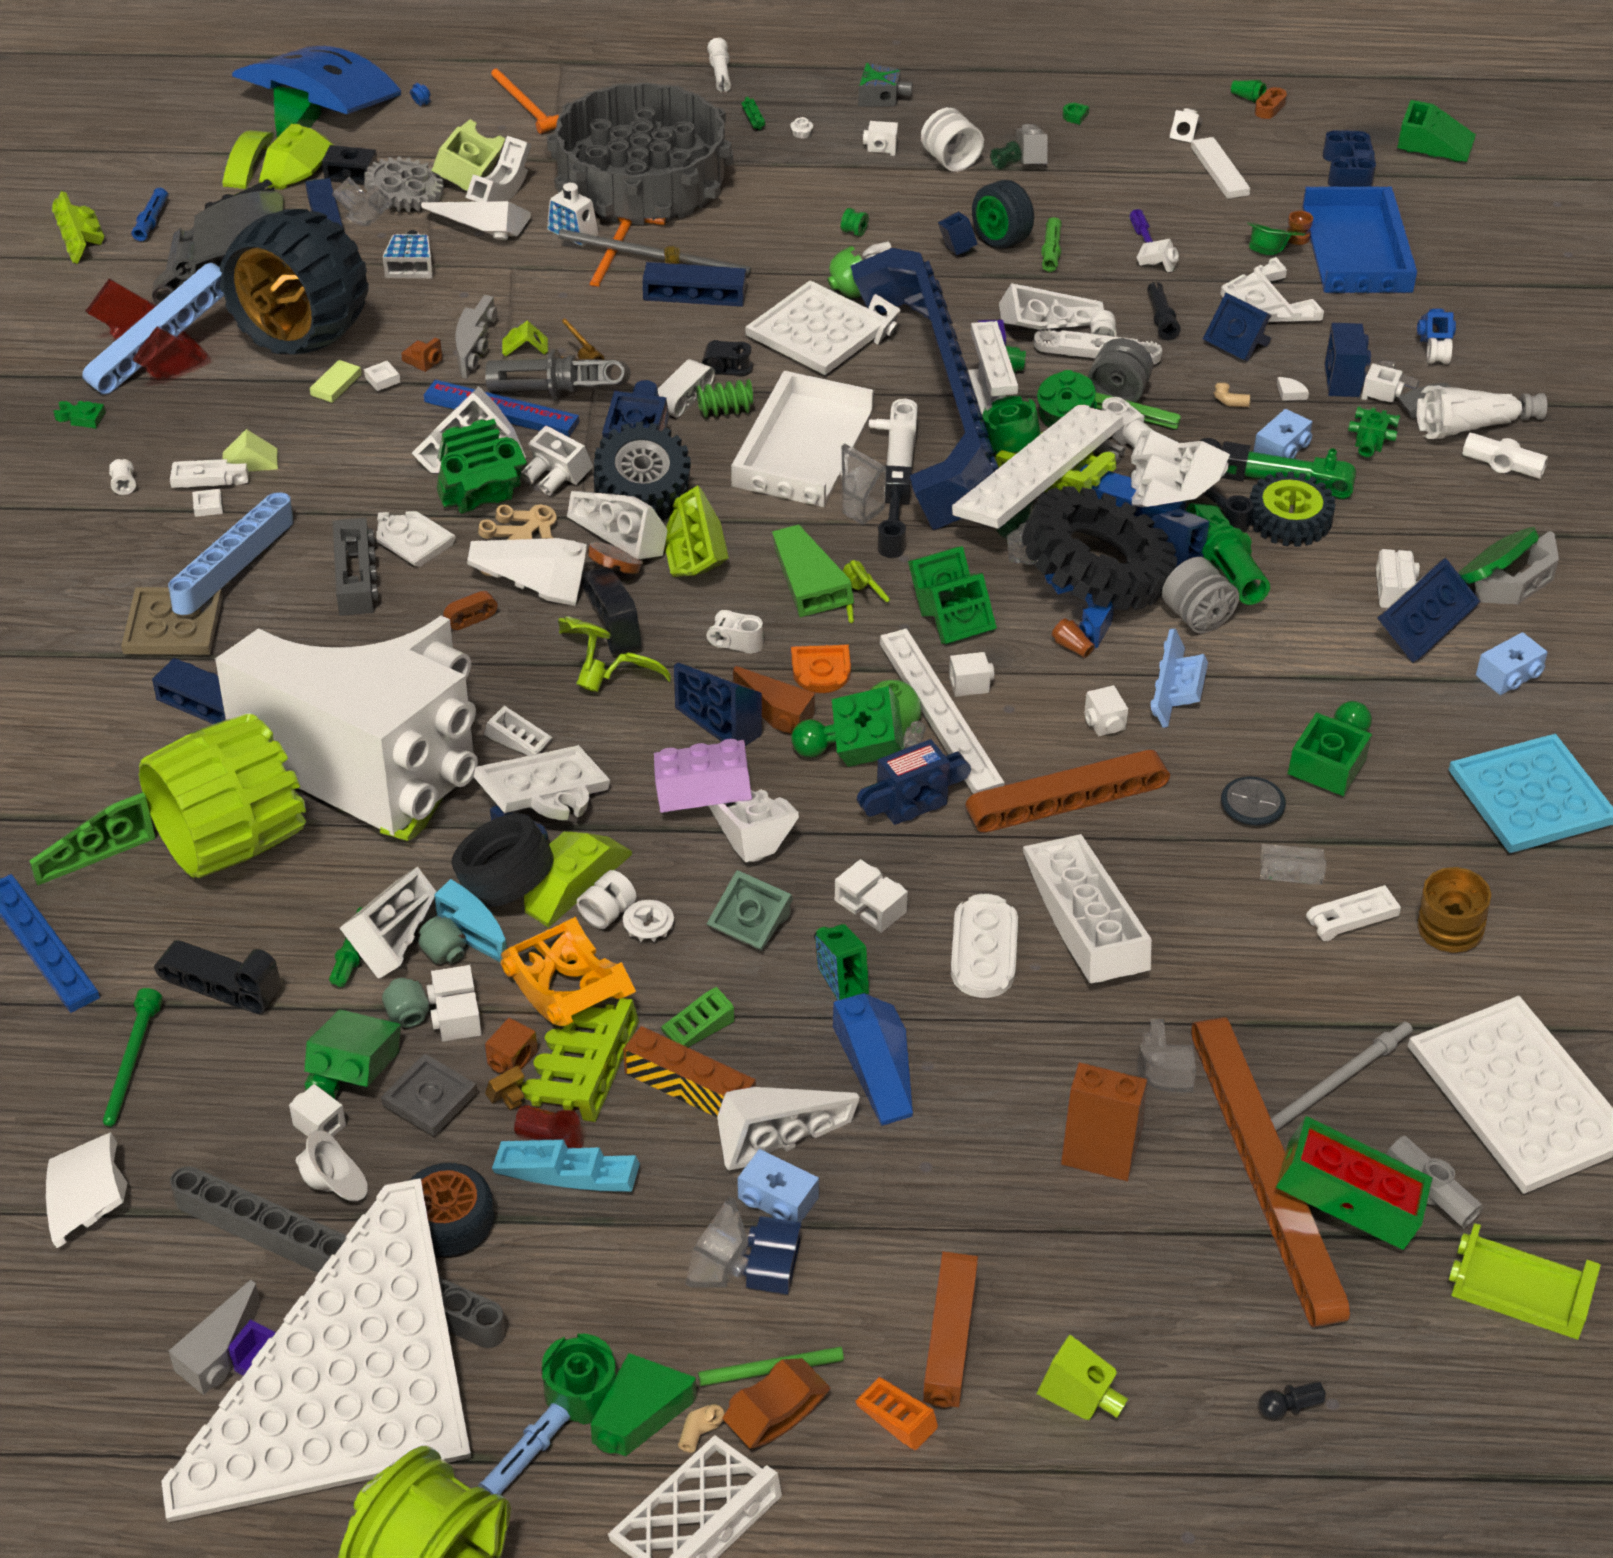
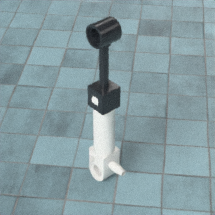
M1110 397L1103 401L1101 411H1110L1113 414L1123 416L1124 426L1111 436L1121 445L1128 443L1135 448L1141 431L1152 430L1144 423V415L1132 407L1126 400L1119 397ZM1213 487L1202 493L1222 509V513L1228 519L1230 525L1234 528H1239L1244 533L1249 530L1253 503L1249 498L1235 495L1226 499Z
M910 399L894 401L891 405L890 419H870L868 425L869 428L889 430L882 497L883 503L890 504L889 516L887 520L879 524L877 546L880 555L886 558L900 557L905 551L906 526L903 522L899 521L901 504L908 505L910 503L911 479L909 475H912L918 413L917 404Z

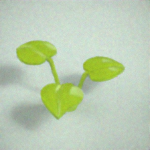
M565 616V618H559V634L579 633L589 636L586 660L576 685L593 692H598L603 678L609 679L614 669L624 661L659 672L670 683L671 675L662 664L638 654H620L611 666L605 670V663L593 659L597 637L610 639L611 634L595 624L583 622L573 617Z

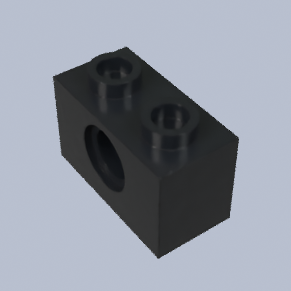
M330 145L322 160L324 178H330L331 182L364 185L365 172H367L368 166L372 167L373 162L378 163L376 149Z

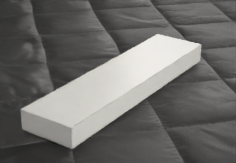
M1214 137L1191 141V149L1227 199L1248 196L1250 194L1249 185Z

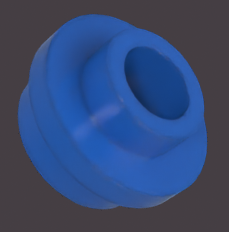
M415 83L410 90L411 97L419 106L429 104L430 91L425 85Z

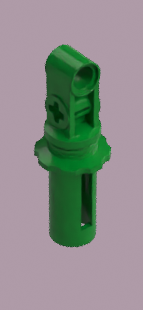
M1189 504L1186 512L1210 521L1207 540L1202 549L1203 558L1207 559L1218 569L1220 575L1226 577L1229 583H1232L1237 588L1239 600L1242 603L1253 605L1264 600L1270 591V582L1251 557L1252 540L1249 535L1242 532L1239 528H1234L1230 525V522L1224 517L1218 506ZM1256 580H1261L1260 585H1258Z

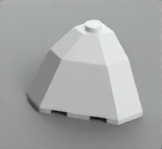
M479 386L412 452L430 473H439L441 462H439L438 453L442 433L452 427L462 428L469 426L480 419L486 421L495 419V429L498 428L500 431L499 438L509 437L517 441L526 459L513 426L496 403Z
M1153 430L1141 431L1131 455V463L1136 465V470L1131 473V487L1136 489L1132 497V505L1135 507H1149L1196 499L1224 476L1228 469L1227 461L1230 454L1203 441L1178 443Z

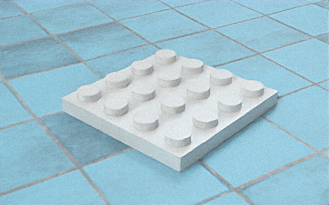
M810 280L747 325L746 335L826 375L873 340L886 317Z

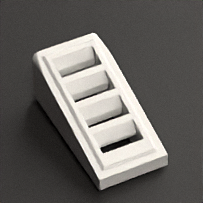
M503 706L487 722L484 735L489 739L528 756L539 754L553 738L506 706ZM523 735L528 736L525 740L521 738ZM534 739L539 741L535 747L530 744Z

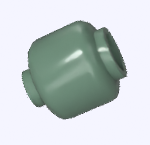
M434 917L421 927L419 931V946L433 963L438 965L447 962L454 964L463 957L465 953L463 948L467 942L466 935L453 920L447 917Z
M404 977L394 979L382 994V1002L389 1020L401 1024L403 1028L419 1025L423 1022L429 1011V1001L423 986L417 980Z

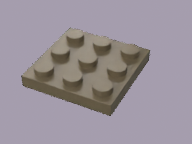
M135 587L121 644L123 654L210 655L223 597L222 590L217 591L195 612L180 615L172 610L169 587Z

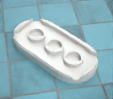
M977 894L969 897L968 901L963 904L961 902L955 911L951 977L954 984L961 991L974 997L990 998L1006 992L1012 986L1015 979L1018 915L1014 907L1012 906L1011 908L1006 904V900L1000 896Z

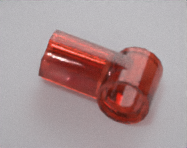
M525 1105L524 1107L521 1106L516 1114L514 1132L517 1135L535 1140H564L568 1148L583 1147L584 1139L580 1119L577 1113L572 1110H561L554 1113Z

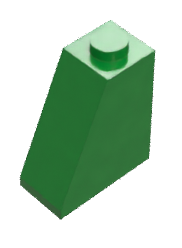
M280 86L274 87V120L277 138L290 124H299L303 127L311 128L321 115L320 105L308 102L309 92Z
M628 1353L616 1375L612 1388L606 1394L590 1424L592 1444L605 1453H617L626 1457L694 1403L697 1397L696 1377Z

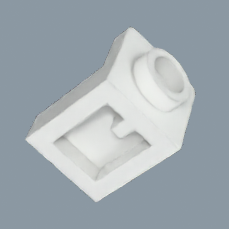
M1171 239L1144 243L1137 255L1140 266L1146 264L1156 265L1163 262L1167 273L1173 272L1179 259L1178 251L1173 247Z

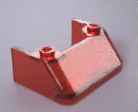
M109 278L85 312L105 323L111 329L109 333L118 339L157 305ZM156 326L132 360L147 368L146 371L156 379L161 377L167 379L203 364L209 354L185 330L179 335L174 336Z

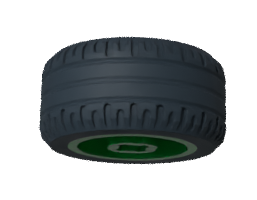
M1000 180L985 185L978 190L972 203V219L976 231L988 245L995 248H1006L1024 241L1030 235L1034 225V209L1029 195L1018 183L1011 180Z

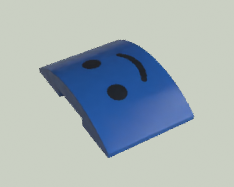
M330 46L301 48L232 72V77L269 89L285 84L309 92L308 102L345 114L401 95V90L395 82L375 64L358 54Z

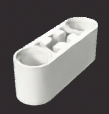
M688 359L658 388L659 396L667 398L669 415L676 418L680 417L697 400V385L701 387L702 391H704L706 384L711 385L715 376L714 368Z

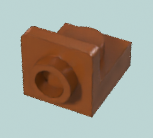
M435 337L427 344L417 340L401 352L402 361L427 372L442 360L441 340Z

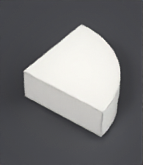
M1278 377L1277 387L1282 401L1308 399L1309 391L1302 383L1290 378Z

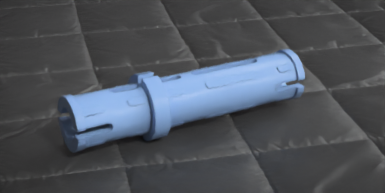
M552 1403L534 1425L529 1424L524 1429V1436L503 1457L489 1475L479 1483L478 1487H483L491 1494L501 1495L540 1450L545 1451L550 1446V1439L569 1420V1413L564 1408Z

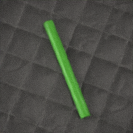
M835 1347L699 1371L700 1386L768 1375L773 1366L782 1359L803 1358L811 1367L844 1361L842 1347Z

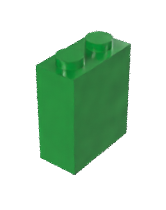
M339 1009L307 1040L304 1072L368 1087L399 1054L401 1024Z

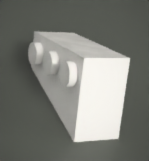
M418 867L392 883L340 927V930L378 979L401 965L404 959L402 956L407 946L412 943L415 937L413 934L418 924L423 921L435 897L436 890Z

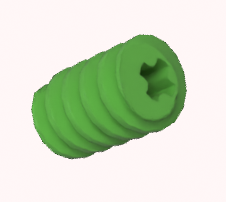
M750 379L746 380L745 387L741 380L736 381L735 388L730 381L726 382L724 389L721 383H716L714 391L710 384L705 385L704 391H702L699 385L696 387L699 410L702 411L705 418H708L709 410H712L715 417H718L719 410L723 409L727 416L731 407H733L736 414H739L740 406H743L746 413H749L750 406L753 405V390Z

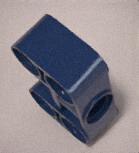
M1333 130L1327 132L1322 157L1326 161L1331 162L1328 185L1330 187H1372L1376 162L1370 135L1363 131Z

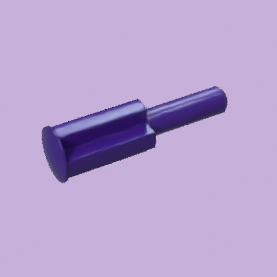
M1141 209L1133 210L1129 218L1137 234H1142L1145 243L1153 242L1148 230L1150 225Z

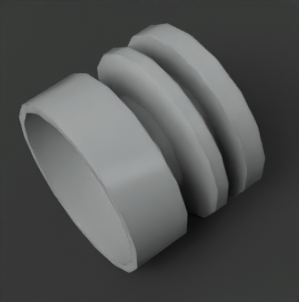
M1194 557L1182 562L1171 572L1162 588V598L1194 632L1202 634L1219 628L1230 618L1238 605L1239 592L1232 583H1229L1226 577L1220 575L1218 569L1207 559Z

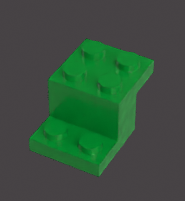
M957 546L908 561L921 615L935 617L941 644H947L997 628L983 573L969 572L963 546Z

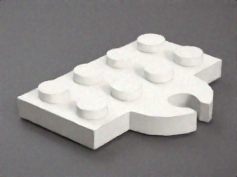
M579 745L475 767L473 776L504 813L531 807L541 815L558 820H568L570 812L568 806L573 808L574 815L577 818L582 816L587 809L589 794L608 790L610 779Z

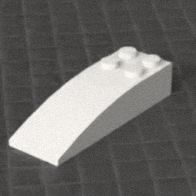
M1082 834L1023 846V853L1053 922L1090 984L1151 970V937Z

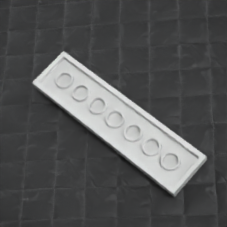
M1087 405L1075 406L952 505L953 515L999 529L1124 426L1123 416L1113 414L1110 411L1090 408Z

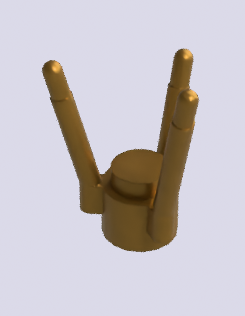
M566 318L562 319L563 324L584 346L578 352L579 360H605L604 355L589 344Z

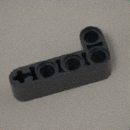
M604 567L582 572L585 594L605 623L606 631L611 634V638L607 639L612 656L641 650L640 629L635 603L612 568Z
M175 940L154 965L158 976L171 984L255 1014H262L281 988L275 959L261 949H253L242 963L195 945Z

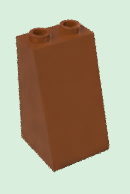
M1079 1062L1070 1090L1061 1165L1128 1182L1143 1130L1147 1079Z

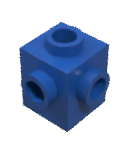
M1429 309V312L1421 316V320L1417 322V335H1421L1420 342H1428L1429 338H1436L1438 341H1443L1446 338L1452 339L1456 332L1453 312H1444V309ZM1433 325L1436 326L1437 333H1433Z

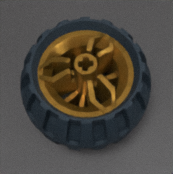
M286 209L267 214L253 221L235 237L221 262L220 272L222 273L219 283L221 292H223L226 300L225 305L228 312L233 315L240 330L248 334L255 344L260 347H266L273 353L305 354L332 344L356 322L366 303L365 298L369 291V283L366 279L367 268L365 261H362L358 252V246L344 232L345 229L337 222L334 223L328 219L327 215L321 212H309L308 209Z

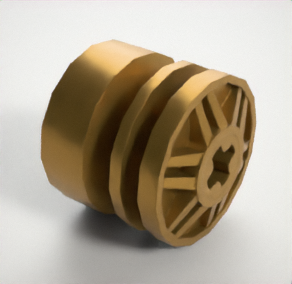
M1449 867L1433 872L1424 883L1417 924L1419 933L1427 944L1438 950L1450 953L1465 952L1476 947L1483 939L1492 895L1488 883L1480 875L1469 869Z

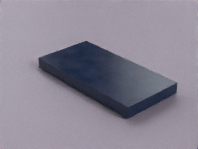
M1445 557L1377 618L1413 663L1423 656L1481 601Z

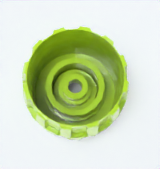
M244 713L197 730L144 757L139 763V782L142 792L146 796L149 812L156 829L177 864L193 878L205 877L247 861L295 835L305 826L306 821L301 812L306 813L305 802L294 791V789L300 788L296 773L285 770L283 763L288 759L282 745L278 741H274L273 732L254 714Z

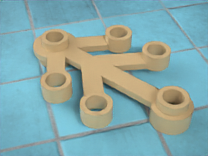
M500 505L495 515L498 522L506 524L510 521H523L527 523L523 526L496 525L493 521L486 519L480 522L478 529L479 535L486 539L492 537H509L507 540L533 539L532 533L536 530H539L541 539L553 538L550 527L555 524L556 513L547 505H535L530 511H516L508 505ZM481 571L484 575L492 576L488 573Z

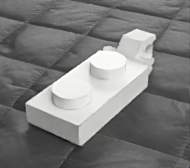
M227 459L172 463L170 476L171 488L226 484L238 485L248 483L249 480L246 463L231 464L227 463Z

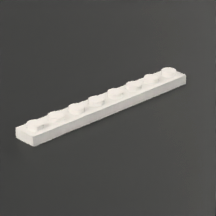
M903 629L881 635V647L902 681L912 686L921 701V711L948 755L959 751L971 765V772L967 779H965V782L972 793L975 794L1004 786L1003 779L908 630Z

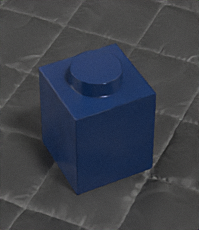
M958 211L938 222L946 247L954 254L967 253L971 247L978 244L969 218Z

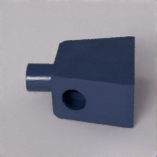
M1181 509L1160 515L1156 514L1151 518L1155 522L1152 528H1162L1168 536L1166 542L1173 543L1176 550L1174 556L1177 557L1176 567L1191 558L1203 557L1202 549L1207 540L1210 521Z

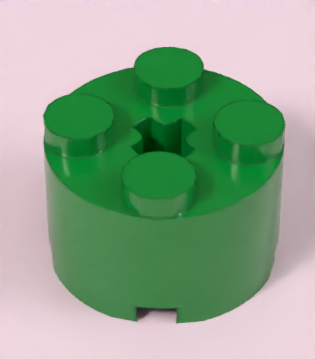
M1008 396L992 402V408L988 411L986 408L983 410V422L989 434L987 439L990 440L996 455L1001 450L1011 453L1021 451L1041 435L1036 405L1033 400L1028 398L1029 402L1022 401L1021 396Z
M586 1333L577 1334V1337L567 1340L563 1337L552 1343L542 1359L543 1390L547 1406L550 1407L554 1403L569 1413V1420L578 1421L581 1424H590L606 1394L612 1388L617 1375L616 1363L610 1346L601 1338Z

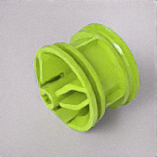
M428 1445L419 1446L386 1467L361 1489L354 1502V1509L357 1512L349 1520L338 1558H500L510 1521L511 1505L503 1496L491 1494L483 1487L470 1489L454 1478L452 1466L441 1460L438 1451Z

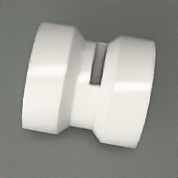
M1107 310L1095 312L1090 318L1091 334L1116 337V319L1114 314Z

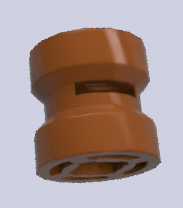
M1298 210L1290 213L1288 218V225L1290 227L1287 228V231L1301 232L1306 235H1292L1288 242L1295 245H1303L1309 242L1311 236L1309 229L1313 224V216L1310 213Z

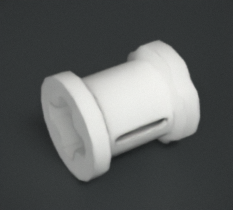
M127 459L113 461L109 466V473L112 477V490L120 495L132 493L136 487L135 479L132 476L133 464Z

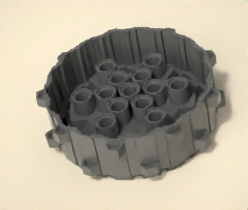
M656 83L616 84L587 93L572 103L567 102L562 106V113L557 120L555 133L547 136L548 151H551V157L557 160L558 176L554 178L555 189L561 192L563 185L566 183H575L578 186V194L589 198L593 202L594 212L600 215L601 219L615 223L619 220L618 217L630 219L631 225H644V218H653V220L665 218L666 222H670L671 218L678 217L680 219L693 214L696 207L701 209L711 198H716L721 194L720 186L724 180L725 167L733 164L732 142L725 140L724 123L726 122V112L722 108L714 107L705 98L693 92L683 90V87Z

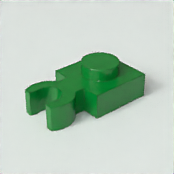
M60 401V410H54L56 421L66 422L70 420L72 426L97 429L106 413L104 404L89 401H79L77 405H72L67 401Z

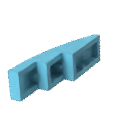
M564 1140L501 1141L492 1170L497 1174L558 1187L595 1191H632L640 1163L636 1155L604 1156L599 1147L568 1148Z

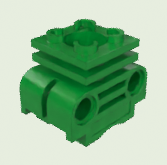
M480 419L469 426L462 428L452 427L442 433L438 453L441 465L436 488L443 508L457 505L460 514L473 511L486 503H501L511 500L513 488L521 486L519 480L521 469L527 462L517 441L509 437L499 438L500 431L498 428L495 429V419L487 421Z

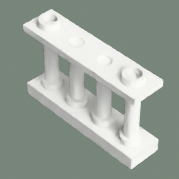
M997 321L971 323V335L979 357V369H970L968 374L972 381V388L977 397V405L981 413H983L985 408L987 411L992 408L991 403L995 400L1002 399L1006 395L1018 393V384Z

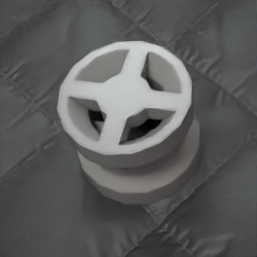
M1528 393L1521 394L1519 399L1522 404L1520 418L1522 420H1528L1530 417H1536L1538 420L1545 419L1547 414L1546 395L1544 393H1538L1535 396H1530Z

